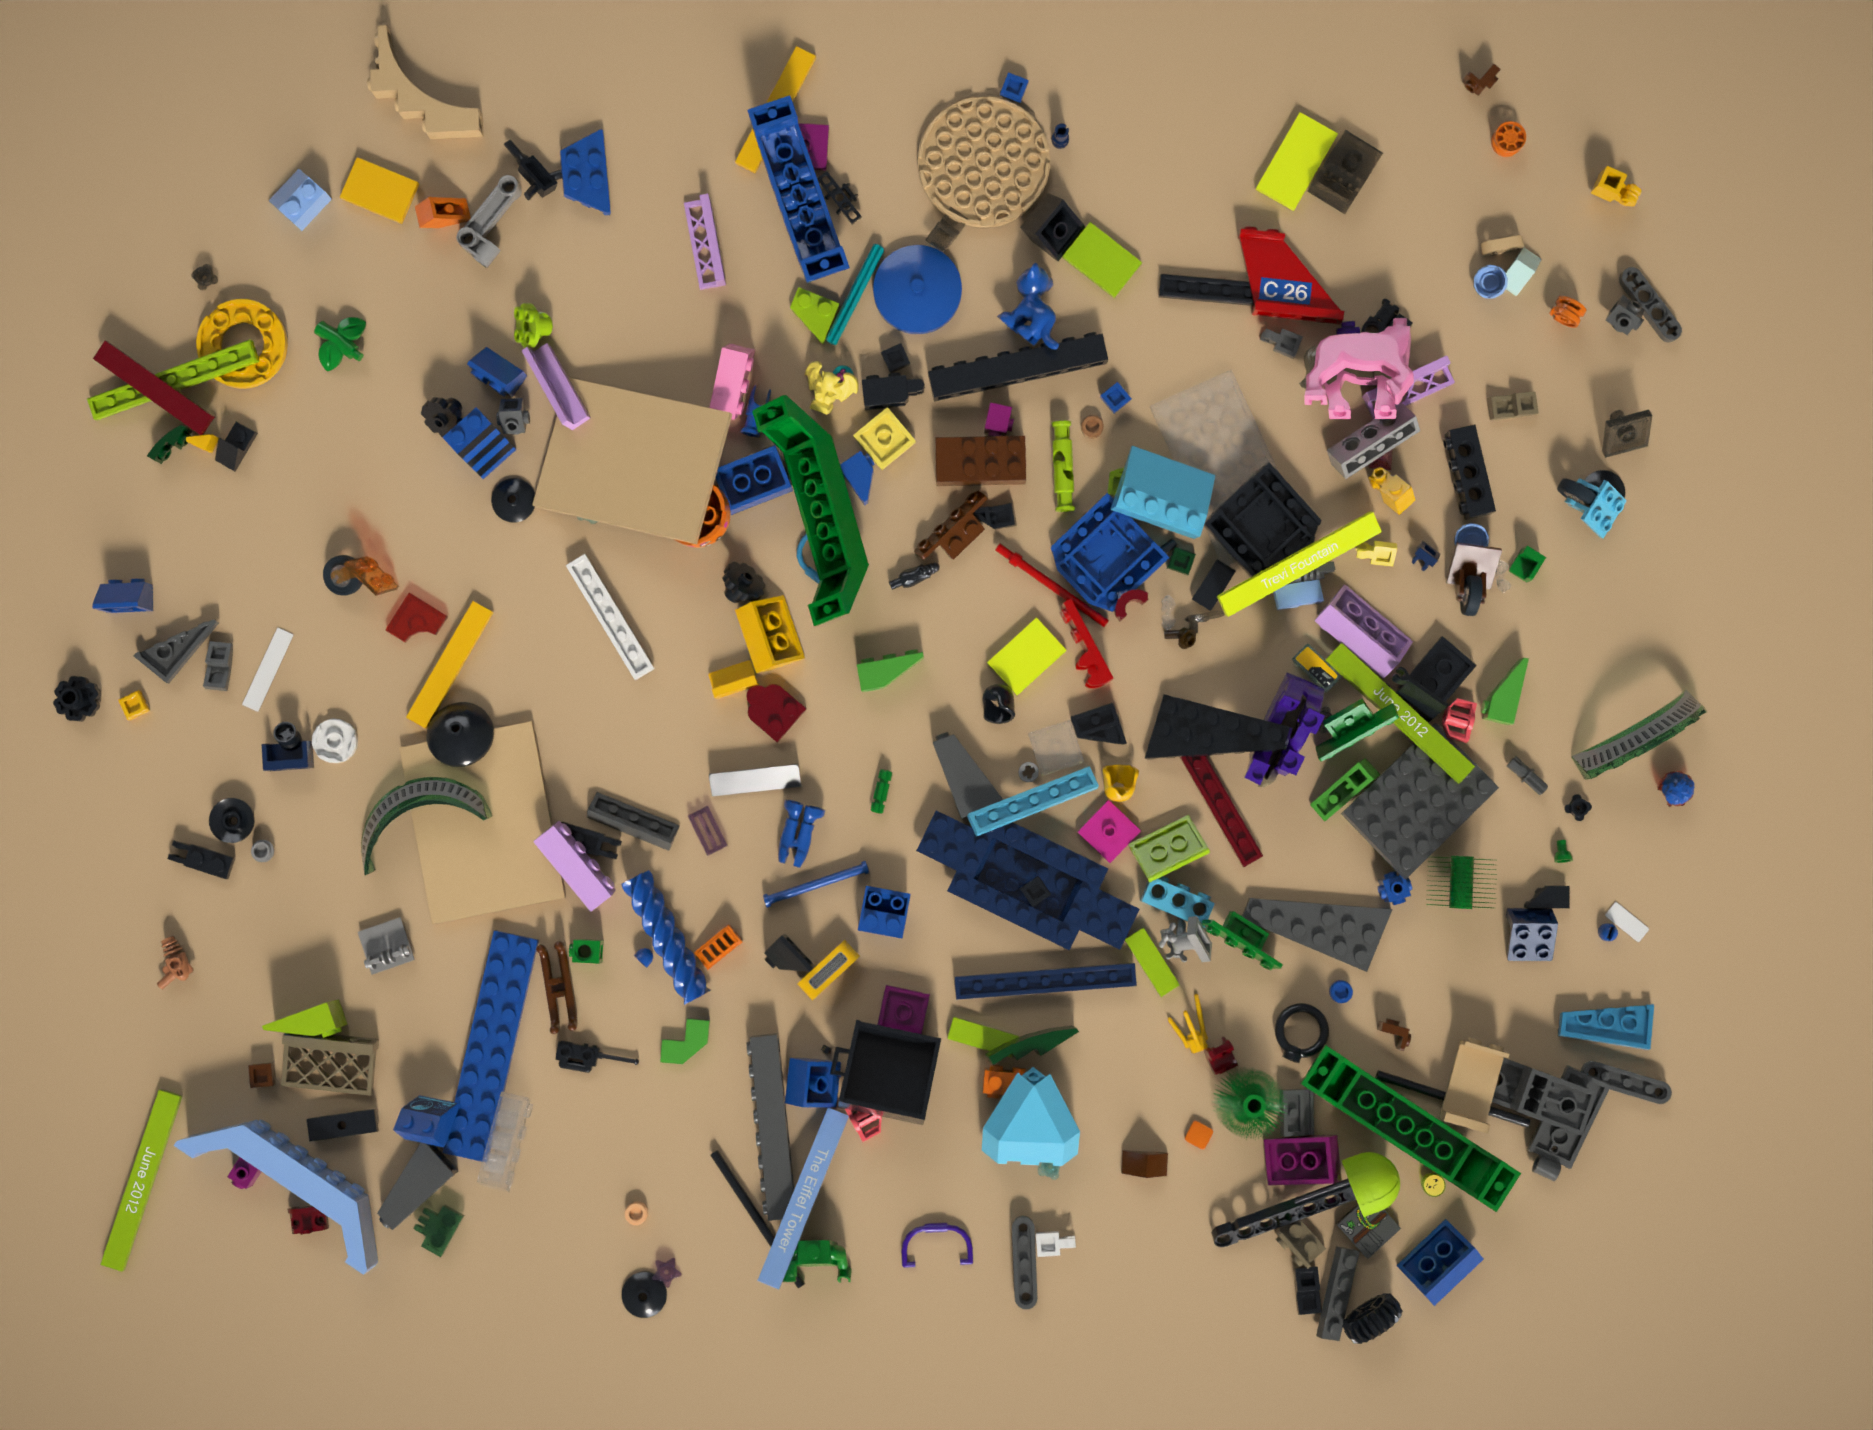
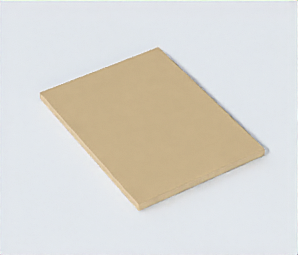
M569 378L590 419L574 430H571L562 425L557 416L532 505L546 510L697 545L733 414Z
M532 721L495 728L493 743L487 754L476 763L465 767H451L441 763L432 755L427 742L399 748L406 785L428 780L458 784L471 790L482 799L485 816H483L468 804L443 795H422L409 799L432 924L566 898L562 876L533 842L552 826V820Z

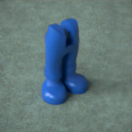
M785 799L784 808L788 812V818H786V824L780 838L778 861L786 863L791 847L797 849L793 866L800 868L809 851L812 831L815 826L813 823L816 819H820L825 815V809L806 805L798 838L795 839L796 829L799 824L798 819L804 804Z

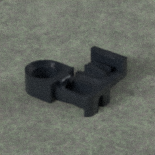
M1383 299V306L1374 317L1370 316L1362 326L1361 332H1365L1367 327L1373 326L1379 333L1388 326H1393L1394 318L1406 317L1399 313L1398 306L1395 304L1392 306L1388 299ZM1407 319V326L1411 328L1413 322Z

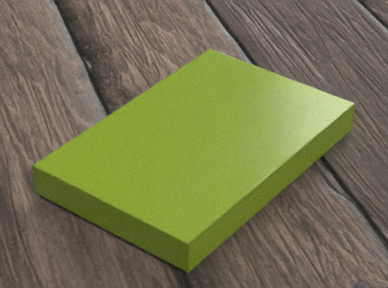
M1091 222L1062 257L1113 298L1118 295L1142 265L1139 259Z
M1189 815L1128 844L1149 883L1210 853L1208 846Z

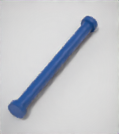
M862 861V864L771 895L764 894L763 898L766 907H771L773 903L865 873V875L869 874L867 863Z

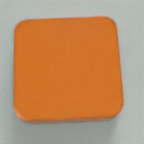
M1195 1120L1186 1133L1185 1140L1200 1149H1205L1213 1134V1130Z

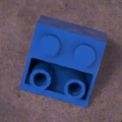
M485 347L467 363L472 369L470 373L485 385L490 382L489 385L494 388L493 390L503 397L508 394L513 398L527 377L524 371L488 347Z
M866 886L858 931L903 939L911 894Z

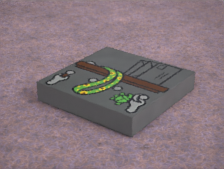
M1358 1204L1336 1223L1367 1259L1401 1229L1385 1210L1363 1217Z

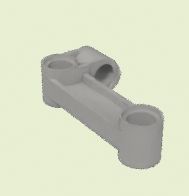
M505 175L500 178L498 185L467 224L458 231L456 236L457 242L485 268H488L501 251L485 237L522 193L518 181L511 175ZM509 184L515 185L512 191H505L506 186ZM467 236H473L471 243L464 244V239Z

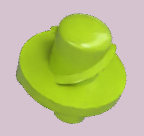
M523 303L520 307H515L516 330L514 331V339L517 343H521L524 348H534L539 338L541 339L542 336H549L553 329L552 319L546 313L538 312L531 303Z

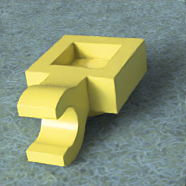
M1374 541V545L1371 546L1363 542L1356 546V557L1361 559L1370 558V563L1375 565L1393 566L1397 552V543Z

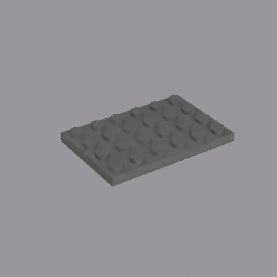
M1434 723L1432 727L1475 766L1461 783L1458 784L1413 743L1341 813L1404 880L1499 788L1452 739L1447 738L1446 733L1437 723Z

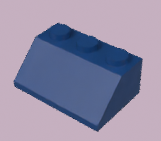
M1445 1219L1396 1266L1435 1306L1484 1258Z

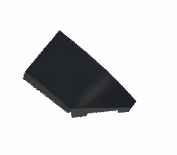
M1013 503L981 507L973 513L974 516L993 529L1017 526Z
M1545 886L1544 888H1537L1533 898L1524 904V908L1570 909V886Z

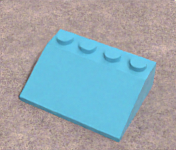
M1131 446L1110 510L1195 539L1201 536L1207 518L1216 475Z

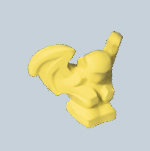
M814 361L808 365L805 371V376H808L810 391L814 390L815 395L810 404V409L827 415L832 412L833 402L836 399L842 402L853 392L857 394L859 383L858 379L851 373L843 374L844 381L838 383L840 377L831 372L822 371L821 375L822 363Z

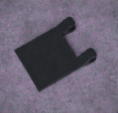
M1398 667L1396 669L1398 674L1392 676V681L1403 686L1395 693L1428 723L1448 706V703L1412 679L1405 668Z

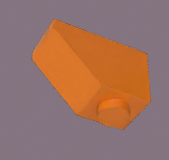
M428 197L415 206L420 228H443L468 222L471 219L466 198Z

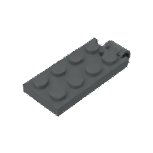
M1569 1065L1566 1066L1560 1079L1597 1092L1582 1136L1540 1120L1527 1151L1538 1154L1533 1163L1532 1172L1552 1181H1556L1561 1165L1568 1169L1572 1168L1611 1087L1609 1083ZM1570 1099L1564 1100L1561 1104L1564 1112L1570 1111L1573 1106ZM1553 1146H1557L1555 1150H1551Z

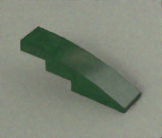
M1072 1025L1044 1029L1008 1041L987 1052L985 1056L993 1065L1010 1054L1016 1060H1019L1033 1050L1042 1056L1079 1031Z

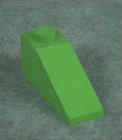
M1529 658L1519 659L1489 694L1487 700L1483 701L1481 706L1482 719L1505 725L1514 724Z
M1365 758L1353 766L1310 805L1325 822L1370 785L1380 774Z

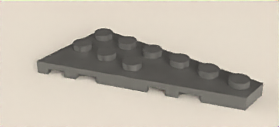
M1249 898L1242 917L1261 928L1367 972L1393 909Z

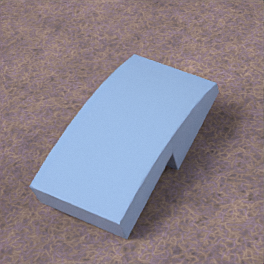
M1320 580L1287 584L1273 592L1277 610L1324 602Z

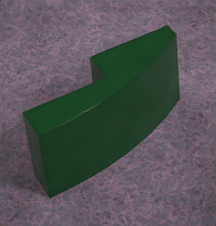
M183 425L172 429L153 446L147 457L162 464L163 461L170 457L173 446L181 450L183 446L188 444L186 437L191 436L192 430Z

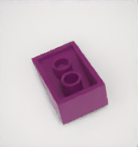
M1337 1134L1264 1139L1268 1185L1334 1184L1342 1181Z

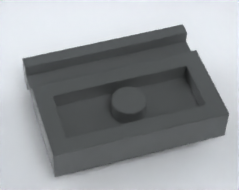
M1309 1089L1279 1090V1093L1285 1096L1280 1099L1288 1104H1280V1110L1286 1112H1280V1115H1282L1280 1116V1136L1314 1135V1092Z

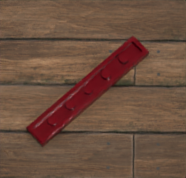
M105 340L93 357L96 362L199 435L205 433L215 418L110 342Z
M1180 757L1242 867H1246L1263 857L1207 757Z

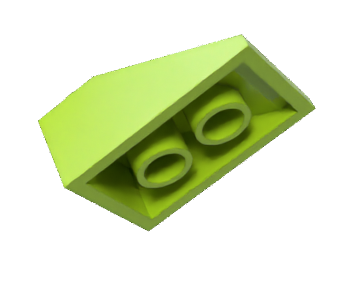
M338 999L263 1025L262 1028L266 1031L309 1036L322 1034L324 1038L342 1032L341 1027L348 1024Z

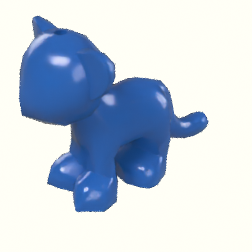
M1034 263L1032 267L1026 269L1019 276L1016 282L1018 292L1024 297L1012 312H1002L997 317L1032 345H1035L1042 338L1047 347L1057 350L1059 343L1053 340L1050 335L1056 321V314L1050 306L1041 300V296L1053 287V279L1037 263ZM1027 321H1030L1031 325L1027 326L1025 325V323Z

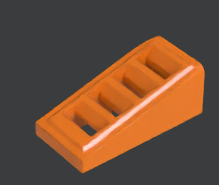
M728 924L694 953L706 969L709 970L739 946L743 940L731 925ZM725 933H727V935L734 942L732 945H730L728 941L724 938L723 935ZM717 939H720L727 949L725 951L716 942ZM711 944L718 950L719 956H716L709 947ZM706 950L713 960L709 962L702 951Z

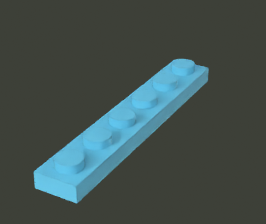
M1089 766L968 813L967 818L975 835L979 836L1096 790L1099 785Z

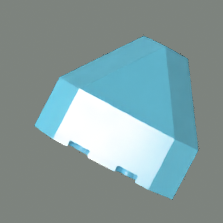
M1034 1067L1023 1075L1017 1073L984 1125L982 1151L997 1164H1007V1161H1020L1021 1165H1039V1162L1053 1163V1166H1063L1078 1154L1080 1130L1051 1074L1044 1076Z

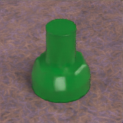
M1558 840V852L1555 853L1554 862L1566 863L1573 861L1571 852L1567 851L1566 840Z

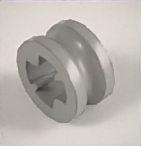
M1032 762L1022 764L1018 771L1019 777L1025 782L1034 781L1039 774L1037 765ZM1025 766H1031L1030 769L1033 767L1035 770L1030 779L1027 778V775L1024 777L1022 774L1025 771Z

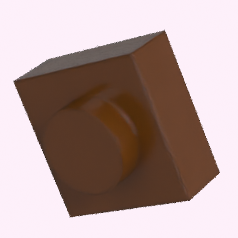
M274 1062L248 1065L250 1088L275 1085Z

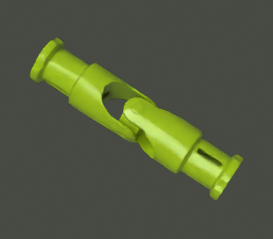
M1066 420L1052 422V427H1054V441H1052L1054 492L1057 494L1055 512H1072L1075 510L1072 501L1074 475L1073 448L1069 429L1071 421Z

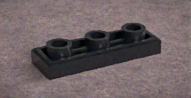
M376 1108L307 1119L309 1142L379 1131ZM341 1121L346 1123V1128L341 1126Z

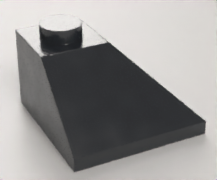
M786 934L779 937L764 952L767 956L765 961L773 969L777 967L779 970L810 972L816 967Z

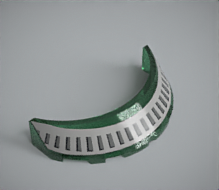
M1685 690L1671 702L1641 721L1573 755L1571 758L1585 780L1593 779L1607 770L1615 769L1627 761L1639 757L1685 730V727L1700 719L1699 716L1705 714L1707 710Z
M441 777L417 778L407 781L402 786L399 785L393 788L378 801L365 823L361 840L364 875L366 876L376 870L370 856L373 847L378 842V837L387 825L401 814L424 805L443 804L467 810L484 821L492 817L484 796L477 790H473L454 779Z

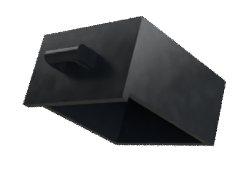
M856 1020L850 1049L835 1048L830 1075L843 1077L838 1107L923 1125L941 1038ZM839 1053L849 1054L845 1073L836 1070Z

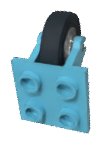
M1563 478L1557 487L1558 492L1566 498L1564 502L1582 512L1583 515L1580 519L1602 539L1612 528L1613 522L1623 510L1627 501L1606 480L1603 481L1599 488L1580 478L1577 482Z

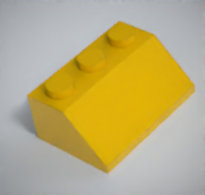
M784 595L753 601L735 610L756 673L773 670L805 658Z

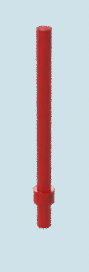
M999 543L995 551L1008 559V563L1014 567L1018 566L1064 600L1072 599L1078 610L1102 627L1107 625L1109 622L1107 618L1023 560L1022 555L1017 552L1013 553Z

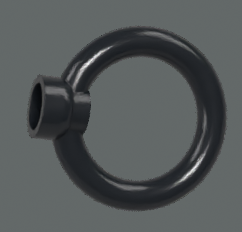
M1297 1003L1288 1006L1280 1013L1275 1024V1036L1278 1044L1284 1050L1282 1057L1295 1063H1300L1301 1058L1314 1056L1323 1049L1328 1040L1329 1026L1325 1016L1319 1009L1309 1004ZM1299 1012L1312 1015L1320 1027V1035L1317 1042L1305 1049L1291 1045L1284 1035L1285 1022L1291 1015Z

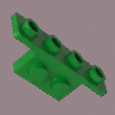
M1360 699L1323 720L1324 726L1333 737L1316 746L1318 759L1322 762L1332 758L1343 749L1353 746L1366 736H1371L1375 731L1392 724L1399 718L1394 703L1373 714L1365 701Z
M1230 911L1223 926L1214 920H1202L1201 924L1207 928L1206 931L1209 934L1224 938L1225 944L1233 948L1238 947L1242 950L1244 956L1260 961V966L1267 970L1282 968V963L1261 951L1269 933L1238 913Z

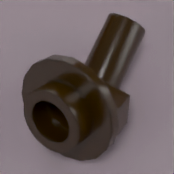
M1183 627L1180 630H1165L1164 637L1165 639H1179V647L1187 649L1194 645L1196 632L1193 629Z

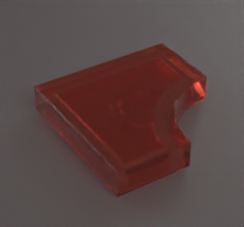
M408 593L385 631L406 643L412 636L418 633L429 632L437 635L448 616L415 595Z

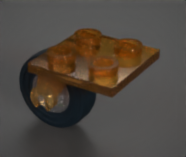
M348 555L335 556L325 564L323 569L325 585L331 592L341 596L355 593L362 584L375 596L397 590L399 587L394 582V578L390 574L385 573L379 567L376 560L368 556L357 559Z

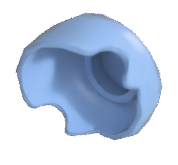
M1486 265L1479 269L1474 276V288L1478 295L1483 298H1496L1502 295L1508 286L1507 274L1500 266Z
M1465 524L1456 532L1454 538L1455 546L1457 542L1488 546L1489 535L1486 529L1479 524Z

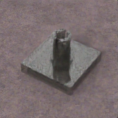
M1649 409L1626 416L1622 410H1616L1610 415V420L1605 422L1602 453L1605 458L1648 446L1653 416Z

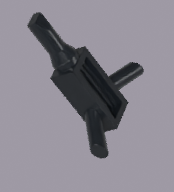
M511 139L504 143V146L516 158L519 165V173L531 185L524 193L528 201L536 193L543 198L556 190L558 184L556 180L562 178L561 169L549 173L534 155L529 157L523 154Z

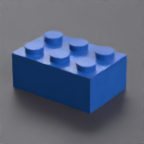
M775 445L718 467L715 477L719 488L729 501L731 515L793 491Z

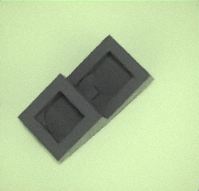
M209 642L205 660L207 670L203 683L205 689L228 691L233 657L232 643Z

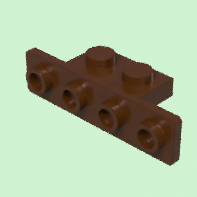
M980 491L971 493L959 508L954 509L950 513L949 518L945 522L937 525L933 533L918 544L914 550L915 554L924 560L940 546L954 560L985 530L973 513L988 499L986 495Z

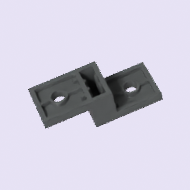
M1503 1059L1500 1070L1501 1081L1496 1085L1492 1102L1581 1136L1583 1135L1597 1092L1509 1059ZM1566 1099H1570L1573 1105L1572 1109L1568 1112H1564L1561 1107L1562 1102Z

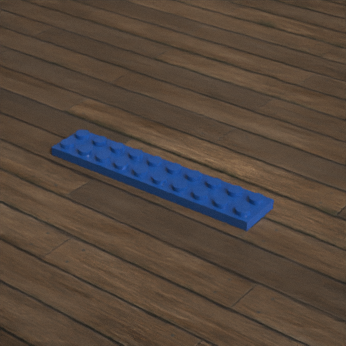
M497 930L493 932L454 1101L459 1103L460 1107L443 1149L445 1154L485 1163L489 1161L537 953L536 948L539 944L538 939Z

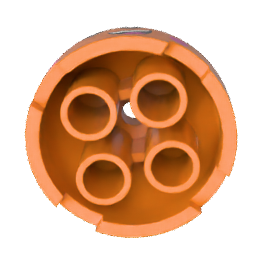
M713 484L697 545L676 540L677 542L685 546L700 548L715 543L724 535L730 523L731 511L729 501L721 489Z

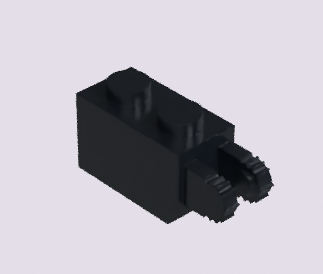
M898 372L890 373L888 377L879 378V375L867 376L865 380H862L865 411L905 406L909 402V396H917L924 393L925 384L923 380L918 378L917 380H907L906 375H901Z

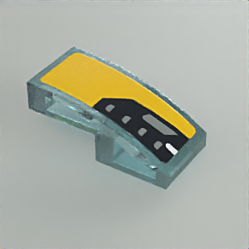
M1308 643L1292 658V661L1309 676L1310 680L1323 688L1325 693L1342 678Z

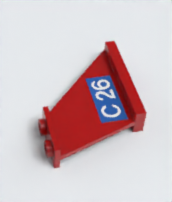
M1251 226L1240 230L1238 239L1240 240L1254 302L1252 315L1341 324L1344 320L1345 311L1339 309L1285 243V233H1280L1277 229L1259 231L1258 228Z

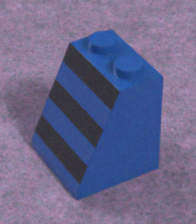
M477 407L442 437L482 479H485L516 451L515 447Z

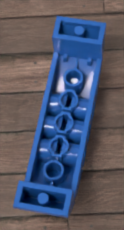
M789 95L748 109L754 135L775 198L806 282L808 283L849 269L844 249L840 246L804 142L791 96Z

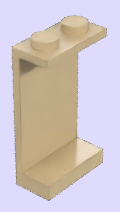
M1468 1037L1467 1041L1460 1039L1439 1119L1488 1134L1490 1124L1486 1122L1504 1057L1509 1058L1510 1054L1503 1052L1504 1047L1491 1043L1489 1047L1482 1046L1481 1040Z

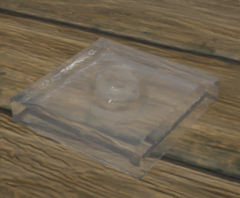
M1071 720L1028 733L1041 776L1084 763Z

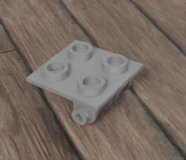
M401 917L358 932L367 959L364 960V964L367 969H370L371 975L415 960Z

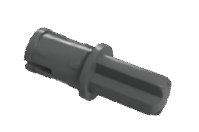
M1517 756L1507 764V767L1521 779L1520 781L1528 784L1537 794L1541 795L1547 790L1548 785L1534 773V769L1526 766Z

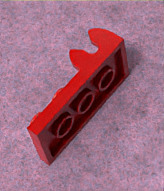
M1072 599L1063 602L1061 612L1059 613L1064 623L1070 624L1072 628L1070 634L1076 644L1080 643L1085 652L1076 663V670L1087 669L1088 674L1091 675L1085 687L1089 689L1102 687L1114 678Z

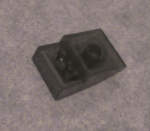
M1345 130L1307 192L1346 214L1383 152Z

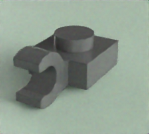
M1283 328L1279 334L1265 329L1260 340L1275 344L1273 351L1294 359L1303 337Z

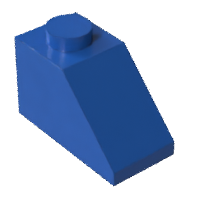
M859 451L840 464L844 477L865 506L869 502L874 475L872 466L875 464L868 454L863 455Z

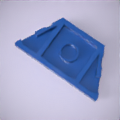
M598 130L560 151L563 195L565 198L578 201L588 208L592 207L602 211L604 215L608 216L611 214L604 135L603 130Z

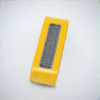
M844 940L799 981L797 985L813 1000L854 963L860 955Z

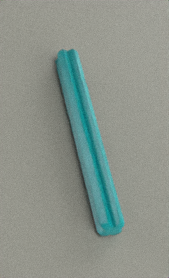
M873 244L826 337L828 343L837 345L884 252L882 246Z

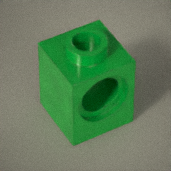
M574 939L573 944L570 943L569 957H572V962L600 964L603 962L604 940ZM583 945L590 947L591 954L589 957L581 955L580 949Z

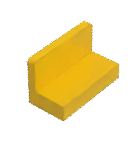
M750 660L708 674L713 688L712 692L716 699L759 685Z

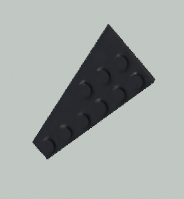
M1164 694L1145 759L1284 751L1287 749L1292 728Z

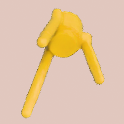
M1195 994L1194 998L1200 1031H1195L1186 1010L1183 1011V1014L1191 1032L1187 1034V1038L1172 1018H1168V1022L1183 1041L1185 1048H1190L1191 1053L1200 1052L1208 1047L1206 1042L1208 1036L1205 1031L1198 994Z

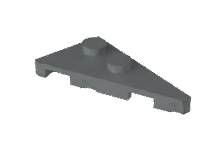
M215 619L203 622L198 627L172 636L167 641L159 642L147 650L135 653L133 656L164 682L170 683L219 622Z

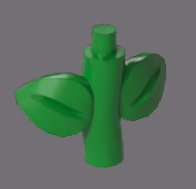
M356 317L345 318L338 324L337 329L324 321L317 324L314 334L326 340L318 352L320 363L326 371L335 369L341 363L343 355L349 359L362 360L364 354L359 351V347L353 341L363 334L366 321Z

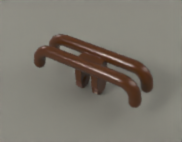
M557 941L554 944L558 953L561 977H552L547 948L542 944L536 948L541 960L551 1021V1034H557L560 1029L556 998L565 996L569 1020L568 1029L574 1031L578 1025L567 952L561 941Z

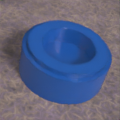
M1338 980L1331 984L1329 995L1337 1003H1346L1352 998L1353 989L1348 982Z

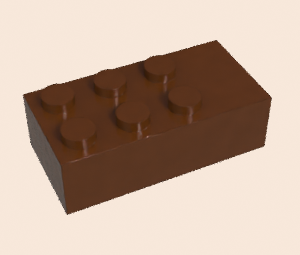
M1025 436L935 437L936 486L1022 485L1026 483Z

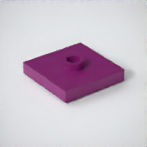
M798 123L814 170L827 171L829 125Z
M886 985L877 1025L922 1034L930 994Z

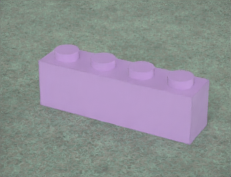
M557 821L533 842L591 912L613 895L616 891L615 885L608 876L605 877L600 871L597 861L587 855L584 845L573 838L570 828L566 824Z

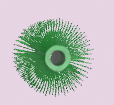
M1472 856L1434 857L1451 858V862H1439L1451 863V867H1443L1450 868V872H1447L1450 873V881H1438L1450 882V886H1442L1450 887V891H1445L1450 892V894L1432 895L1449 896V900H1435L1449 901V905H1426L1449 906V908L1472 909V907L1492 908L1472 906L1473 903H1489L1473 902V898H1486L1473 897V893H1481L1473 892V888H1478L1473 887V879H1487L1473 878L1474 874H1483L1474 873V869H1480L1474 868V864H1476L1474 860L1491 859H1474Z
M1253 1067L1252 1071L1250 1069V1073L1247 1068L1246 1077L1244 1072L1241 1078L1243 1074L1242 1069L1241 1075H1239V1072L1234 1076L1229 1075L1230 1077H1226L1231 1082L1221 1078L1232 1089L1226 1085L1224 1086L1233 1093L1230 1095L1216 1090L1224 1095L1214 1093L1220 1098H1217L1219 1101H1213L1225 1109L1224 1111L1213 1106L1225 1112L1223 1115H1220L1225 1117L1223 1118L1225 1120L1223 1123L1227 1124V1129L1236 1133V1135H1241V1138L1242 1135L1246 1136V1140L1247 1136L1249 1137V1133L1252 1138L1253 1129L1257 1130V1137L1258 1131L1264 1135L1263 1129L1269 1130L1272 1128L1269 1124L1276 1127L1268 1119L1270 1118L1276 1122L1267 1115H1271L1268 1112L1279 1116L1282 1115L1277 1112L1286 1113L1277 1109L1279 1107L1272 1102L1278 1103V1105H1288L1283 1100L1275 1097L1276 1095L1283 1098L1275 1094L1280 1089H1275L1277 1085H1275L1273 1077L1269 1078L1255 1074L1251 1078V1073L1263 1074L1260 1070L1259 1072L1253 1071Z

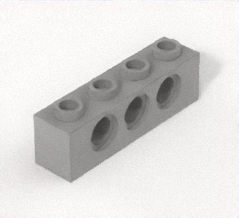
M1400 402L1396 405V419H1374L1327 449L1331 465L1347 479L1420 432L1417 417Z

